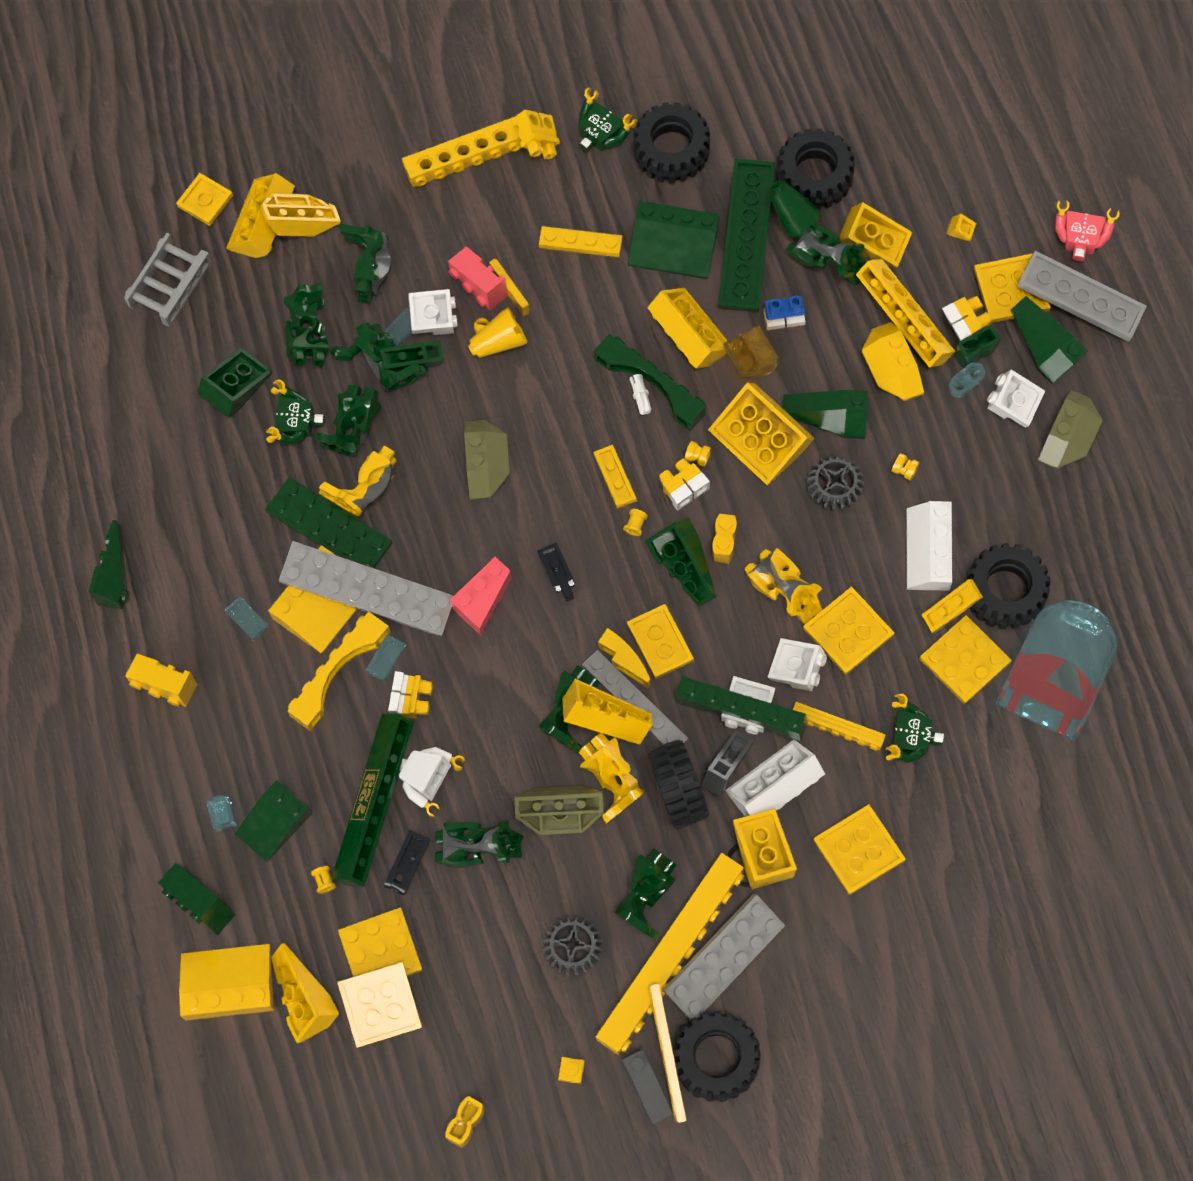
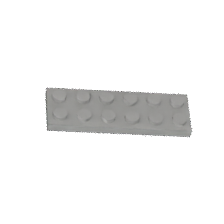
M1034 251L1017 287L1128 342L1131 340L1146 309V305L1037 251Z
M753 893L662 991L689 1020L694 1017H700L785 925L761 898Z

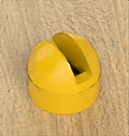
M478 318L475 321L474 330L476 334L486 326L482 324L489 323L486 318Z

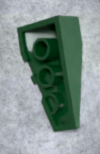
M1027 296L1011 309L1020 332L1023 333L1028 343L1027 347L1034 356L1037 369L1051 384L1088 352L1069 331Z
M837 390L783 395V409L794 420L804 424H812L823 431H831L842 438L865 439L868 391Z
M689 517L674 522L645 540L655 560L659 564L662 563L669 570L668 574L682 584L683 590L699 607L717 597L699 536Z
M112 520L105 539L106 551H101L100 567L95 566L89 593L98 606L123 609L124 603L128 601L129 592L126 583L122 532L117 520Z

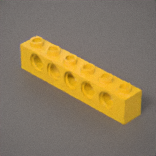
M512 118L402 158L403 167L412 188L423 186L435 179H442L454 172H461L472 165H480L491 158H499L502 154L510 151H518L521 148L520 141H522L518 134L519 127H514Z
M882 259L867 261L856 274L894 324L902 331V334L928 367L943 365L953 355L955 350Z

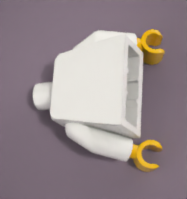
M437 747L423 749L421 752H411L407 760L403 758L399 770L401 771L399 778L403 781L402 787L408 798L419 807L426 808L427 814L430 817H435L429 812L430 807L434 806L439 811L440 809L437 804H430L427 801L433 800L451 767L450 763H452L454 770L461 771L462 767L456 765L455 762H465L463 756L452 757L451 753Z

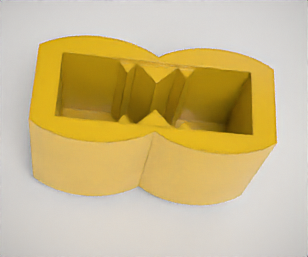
M719 514L716 519L715 537L712 545L714 562L729 564L732 560L737 525L735 515Z
M469 1096L461 1102L457 1111V1117L447 1127L446 1138L448 1141L461 1148L467 1145L472 1137L473 1128L483 1118L485 1108L482 1103Z

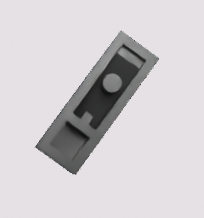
M735 730L707 769L701 786L721 796L754 740Z
M643 1049L622 1059L623 1065L652 1125L673 1116Z

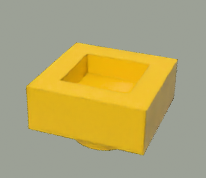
M562 1057L558 1080L581 1084L585 1061Z

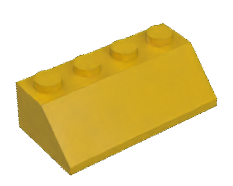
M277 173L254 179L226 249L254 258L267 256L272 249L271 244L277 234L266 222L261 204L272 193L293 194L295 185Z
M685 288L663 290L647 307L652 313V317L661 324L664 332L673 339L676 347L685 354L689 363L696 369L708 367L733 349L731 344Z

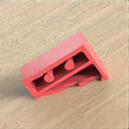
M466 246L448 261V272L453 279H459L462 282L464 290L469 294L472 293L481 307L485 306L490 311L508 296L506 278L502 275L497 277L492 273L495 271L494 268L490 265L486 267L482 263L483 260Z
M494 557L450 599L451 608L480 636H482L489 619H491L498 602H500L512 579L510 570Z

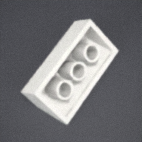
M929 501L907 508V590L950 591L952 584L951 502Z
M792 740L725 791L746 817L774 808L776 811L781 809L787 802L800 795L811 784L816 783L825 773L816 756L796 740Z

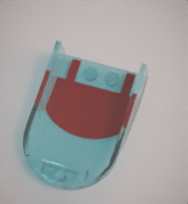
M1064 600L1062 603L1050 604L1036 616L995 704L1068 739L1076 741L1116 655L1117 636L1110 626L1109 619L1097 608L1080 601Z

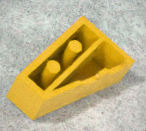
M136 654L125 675L131 687L137 690L144 688L148 690V694L156 698L162 696L168 699V703L179 707V705L187 707L198 685L191 672L185 670L184 673H180L172 665L166 667L160 664L159 661L140 654Z

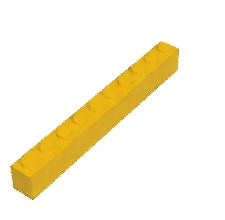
M723 853L720 854L596 1035V1041L618 1056L621 1051L625 1053L632 1043L630 1038L634 1032L638 1034L645 1024L643 1022L645 1016L653 1013L648 987L659 984L661 996L665 995L662 989L668 984L672 976L675 977L683 968L681 966L685 958L689 959L695 951L693 945L697 940L701 941L708 931L705 929L708 923H714L720 914L718 909L721 904L726 905L732 896L730 891L734 885L738 887L744 879L745 875L742 874L743 866Z

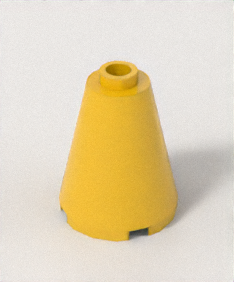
M507 307L470 339L471 344L468 347L473 356L477 355L481 358L527 344V339L520 325L516 322L512 311Z

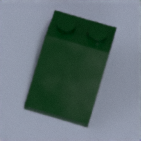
M240 348L201 377L197 394L229 418L245 405L272 374V370L243 348Z
M276 780L260 797L235 835L264 861L268 862L312 813L304 803Z

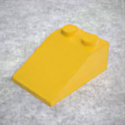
M862 202L851 208L839 238L840 242L863 244L862 256L872 260L882 259L886 265L897 268L912 232Z
M775 808L733 820L744 869L751 889L794 877L797 868Z

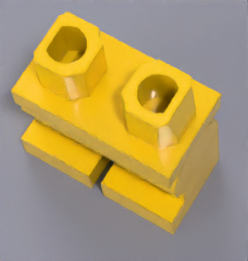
M524 110L512 118L513 126L519 127L518 134L522 140L520 145L522 148L528 149L530 156L536 157L543 154L544 159L550 160L557 155L555 146L560 141L557 138L552 115Z

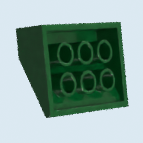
M639 201L628 266L708 279L719 228V214Z

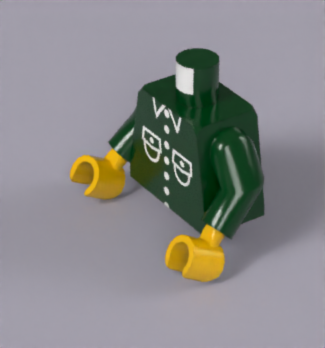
M587 88L585 90L587 100L582 105L578 123L580 136L583 138L579 143L580 148L588 152L595 146L600 151H604L606 148L621 145L629 134L630 127H636L637 120L634 119L629 123L632 115L627 114L622 120L599 103L595 102L593 104V100L599 97V92L595 91L594 96L590 97L591 88Z
M282 380L273 382L278 385L279 389L273 387L271 392L273 394L281 393L282 396L278 398L275 427H270L266 431V433L273 435L266 438L267 442L272 443L277 440L280 443L294 445L311 436L312 426H324V414H314L312 403L307 398L285 387Z
M894 695L899 699V702H892V706L894 708L901 707V710L898 709L893 745L886 747V750L891 751V754L886 756V759H896L910 763L926 755L929 750V744L942 746L944 733L931 731L932 720L928 718V715L909 702L906 695Z

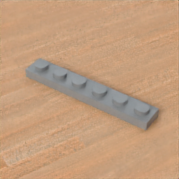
M598 650L582 664V667L591 676L596 678L600 685L612 696L652 714L653 725L649 732L662 745L675 740H682L684 744L688 741V737Z

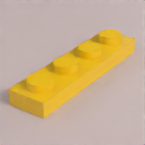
M544 226L541 228L539 248L612 257H620L622 235Z

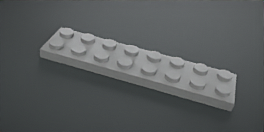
M292 541L278 581L279 583L365 612H370L371 614L442 637L452 607L450 599L453 595Z

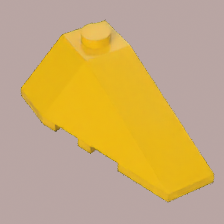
M285 943L281 944L271 959L277 983L282 984L284 996L281 999L283 1005L287 1004L289 1016L286 1019L296 1042L301 1043L327 1029L339 1015V1012L327 991Z

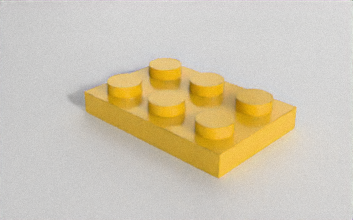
M666 604L627 621V626L655 679L694 661Z

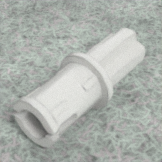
M635 374L629 378L634 392L633 398L637 401L640 414H649L651 412L648 399L649 391L645 388L643 376Z

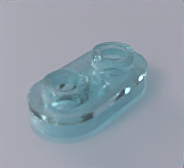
M976 362L968 364L950 380L949 392L958 398L966 396L984 380L985 368ZM975 373L978 377L974 378L971 376V374ZM961 386L962 390H957L955 387Z

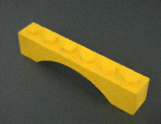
M367 612L365 616L362 615L357 620L354 630L344 636L341 646L331 652L328 662L317 669L314 679L304 685L301 695L290 702L288 706L290 717L311 732L324 716L326 693L337 672L354 657L367 651L378 649L391 633L389 626L370 612Z

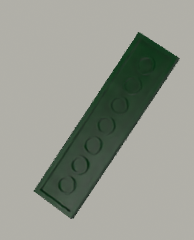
M735 159L718 308L759 312L771 207L769 190L773 184L775 162Z

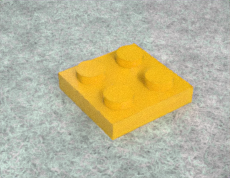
M199 173L176 204L178 208L211 226L231 200L233 193Z

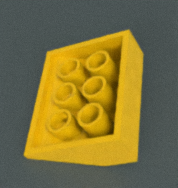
M749 382L746 383L708 429L766 485H769L815 439L758 385Z
M321 545V546L319 547V549H318V550H321V551H324V552L333 554L332 552H330L328 549H326V548L323 547L322 545ZM288 586L268 611L273 620L323 654L358 609Z
M270 944L181 953L180 1016L186 1021L274 1011Z

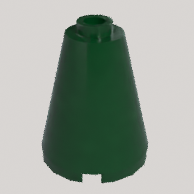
M777 181L771 185L769 190L770 198L782 228L789 237L802 236L808 232L807 228L812 225L814 227L817 224L821 214L817 206L785 181Z

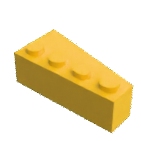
M574 679L562 699L565 722L640 745L653 725L651 713L577 679Z

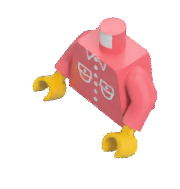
M1058 200L1056 208L1059 210V213L1056 214L1055 231L1060 241L1064 243V248L1068 251H1073L1072 259L1079 262L1084 261L1085 254H1093L1095 249L1101 248L1110 239L1115 226L1113 222L1119 217V210L1117 216L1112 218L1109 215L1110 208L1107 212L1108 221H1105L1106 217L1067 211L1069 208L1067 200L1065 208L1060 209V200Z

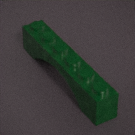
M609 334L594 350V360L610 372L641 374L644 379L657 387L667 399L674 420L691 432L705 416L706 405L701 398L692 396L685 386L676 384L669 374L660 372L653 362L644 360L637 350L628 348L621 338Z
M683 676L675 695L678 704L697 710L713 711L738 717L798 741L802 740L808 723L805 713Z

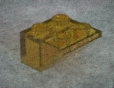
M760 326L723 343V347L742 379L761 378L779 368V358Z

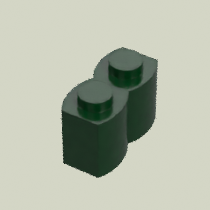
M993 326L983 327L975 336L966 337L959 342L955 357L962 367L972 366L980 357L989 356L996 351L1000 335Z

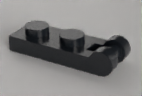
M411 830L409 831L385 881L384 887L390 890L392 888L396 889L399 894L406 895L431 841L430 838ZM398 874L404 877L402 882L396 880Z

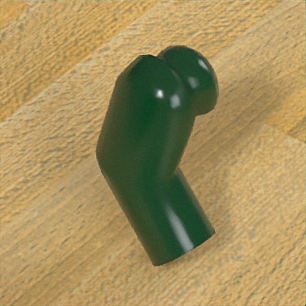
M355 343L349 348L334 346L331 354L335 359L350 361L362 349Z

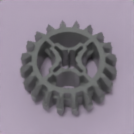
M838 454L835 455V459H832L830 455L827 456V461L823 458L819 459V464H813L814 470H809L808 475L810 477L807 478V483L810 484L808 491L812 492L811 498H818L816 502L818 505L824 502L825 509L828 508V505H832L833 511L836 510V506H839L841 510L844 509L845 504L849 507L852 506V501L857 502L859 499L858 495H862L863 492L861 488L864 487V481H862L864 475L859 473L860 467H853L855 464L854 460L848 463L846 456L843 457V460L839 459ZM847 474L852 480V488L848 487V483L845 482ZM820 476L827 484L825 490L819 485L818 479Z
M566 916V923H563V920L559 918L558 923L560 926L557 927L554 923L551 924L554 932L546 930L545 934L550 939H543V944L549 945L543 948V952L550 953L545 959L546 961L553 960L550 964L551 968L559 965L558 973H562L565 968L567 976H570L571 970H574L575 976H579L578 969L582 968L583 972L587 973L586 965L594 968L595 964L591 960H600V957L595 953H602L603 948L596 945L602 944L603 941L601 938H596L600 935V931H593L595 928L594 923L586 926L588 923L587 918H584L582 923H579V916H575V921H571V917ZM572 929L567 938L556 940L561 933ZM579 930L590 938L591 945L578 939ZM575 938L576 947L572 950L571 955L570 948L567 945H571ZM554 946L567 952V962L557 956ZM589 952L584 959L574 962L577 954Z

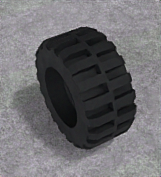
M669 102L662 103L660 107L658 105L651 107L650 112L648 110L642 114V118L638 119L634 129L633 144L636 162L639 163V167L643 172L647 171L649 177H657V181L664 182V180H669V183H675V180L683 182L687 180L688 176L694 177L697 175V170L701 171L704 168L705 162L709 158L710 130L707 127V121L704 117H701L700 112L697 110L692 111L691 106L686 104L685 106H680V103L674 102V105H669ZM668 132L680 133L691 142L686 149L677 153L663 152L653 144L658 136Z
M810 128L805 129L802 134L800 131L795 133L794 138H788L785 141V145L781 147L777 162V180L787 182L817 206L818 209H821V206L828 208L832 206L833 202H840L842 196L848 194L853 183L855 157L850 145L847 142L843 143L844 138L840 135L836 137L833 131L828 130L824 132L822 128L811 131ZM819 158L827 161L835 171L827 178L815 180L803 176L798 171L797 166L804 160Z
M1002 543L1001 548L994 545L990 547L989 551H982L979 557L973 561L967 580L972 579L983 598L973 604L970 609L972 612H978L977 618L981 621L984 619L988 620L989 626L994 627V624H998L1000 629H1007V626L1016 629L1019 628L1020 624L1025 626L1031 622L1032 618L1036 619L1043 609L1050 592V577L1047 576L1048 569L1046 565L1041 566L1042 559L1038 555L1034 557L1032 555L1033 551L1029 548L1025 551L1020 549L1021 545L1015 544L1014 547H1009V543ZM1000 571L1013 572L1024 580L1027 586V594L1023 599L1015 602L1000 600L988 588L987 582L989 577Z
M675 740L650 749L647 756L673 827L680 829L707 819L709 816L708 807L683 741Z
M714 1011L712 1014L705 1012L700 1017H694L689 1020V1024L687 1026L684 1025L681 1029L674 1048L677 1076L684 1084V1087L694 1093V1096L699 1099L702 1097L709 1102H713V1100L725 1102L730 1098L735 1099L739 1097V1094L747 1091L751 1083L754 1082L759 1070L761 1052L754 1031L745 1024L746 1022L743 1019H737L731 1013L722 1014L721 1011ZM710 1036L725 1037L731 1040L737 1048V1066L725 1077L713 1078L707 1076L699 1069L696 1063L695 1054L697 1047L704 1039Z

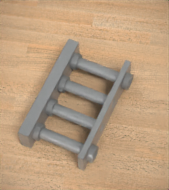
M166 233L164 238L158 241L156 250L132 287L127 289L124 299L130 308H133L137 301L159 312L162 323L170 327L212 261L209 253L202 249L198 255L194 256L173 246L174 242L171 235ZM169 252L191 263L188 271L182 272L162 261ZM160 269L180 279L181 282L177 288L173 289L152 277L156 270ZM149 285L169 295L170 299L167 304L162 305L141 294L145 287Z

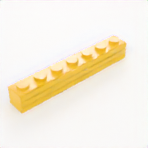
M799 702L795 703L793 710L807 715V726L818 727L819 730L824 732L829 731L834 736H842L845 740L856 741L861 746L867 745L875 751L881 750L886 734Z

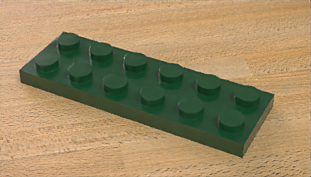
M291 477L286 480L265 508L266 513L315 544L322 545L336 556L374 569L393 544L392 540Z

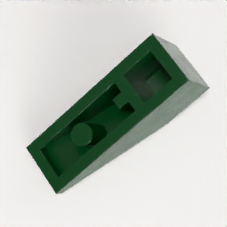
M441 340L380 349L383 370L404 369L413 363L425 365L426 368L440 366L445 360Z

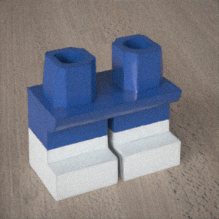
M798 295L791 296V298H777L765 301L763 313L767 330L785 328L784 318L786 319L787 327L805 325V310L802 296Z

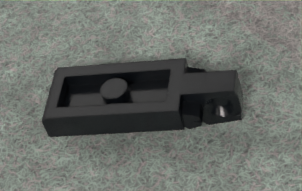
M557 542L537 550L556 592L562 591L566 602L574 599V594L571 590V587L575 586L573 576Z

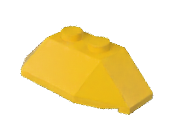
M272 193L261 204L266 222L278 236H316L341 222L335 205L327 204L318 198L306 194Z
M892 322L873 328L862 349V354L877 386L903 401L924 394L918 366L902 331Z

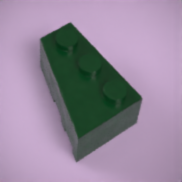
M177 863L158 882L163 888L162 894L169 900L175 898L177 900L175 904L182 911L186 912L189 910L191 912L189 916L198 924L203 922L217 935L235 916L216 895Z

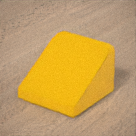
M960 213L952 217L947 234L970 241L976 223Z

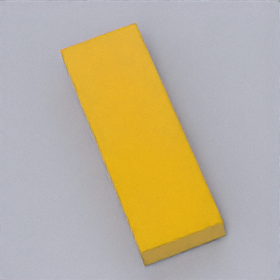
M497 259L491 260L489 265L495 270L492 273L497 277L502 275L506 278L509 298L523 317L528 315L530 311L526 299Z
M610 445L593 452L617 509L636 502L637 498L614 446Z
M968 579L921 615L931 632L934 633L983 598L974 581Z

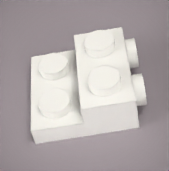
M450 289L409 293L412 334L433 332V335L454 333V328L457 327V317L452 315V309H456L455 296L451 297Z
M1009 370L1004 374L1001 373L995 382L998 385L996 391H992L987 398L989 402L988 409L1004 419L1009 417L1026 428L1030 425L1045 390L1013 370Z
M781 638L768 678L770 681L790 684L792 688L812 691L813 687L818 686L820 682V674H818L820 666L823 667L826 664L827 657L825 651L820 645Z
M733 676L729 691L772 703L775 688ZM722 713L721 721L725 722V726L733 729L741 726L746 728L745 731L750 734L757 735L758 732L763 733L765 728L731 715Z

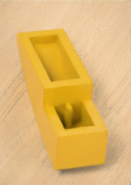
M607 628L598 641L599 649L613 657L611 660L612 665L620 672L649 688V675L637 654L621 637Z

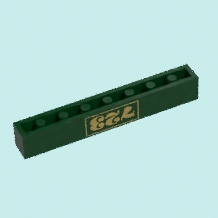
M382 714L331 878L346 886L364 887L414 724V721L400 714Z

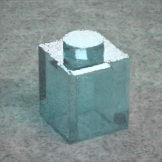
M218 795L211 798V801L206 802L212 827L216 832L237 826L232 803L228 796Z

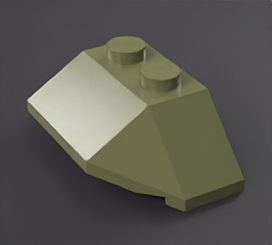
M1070 390L1048 435L1038 462L1054 469H1060L1087 456L1103 421L1091 398Z
M486 420L465 421L464 438L470 500L491 499L510 475L507 434Z
M581 785L539 787L514 796L515 818L538 835L583 833L604 814L603 791Z

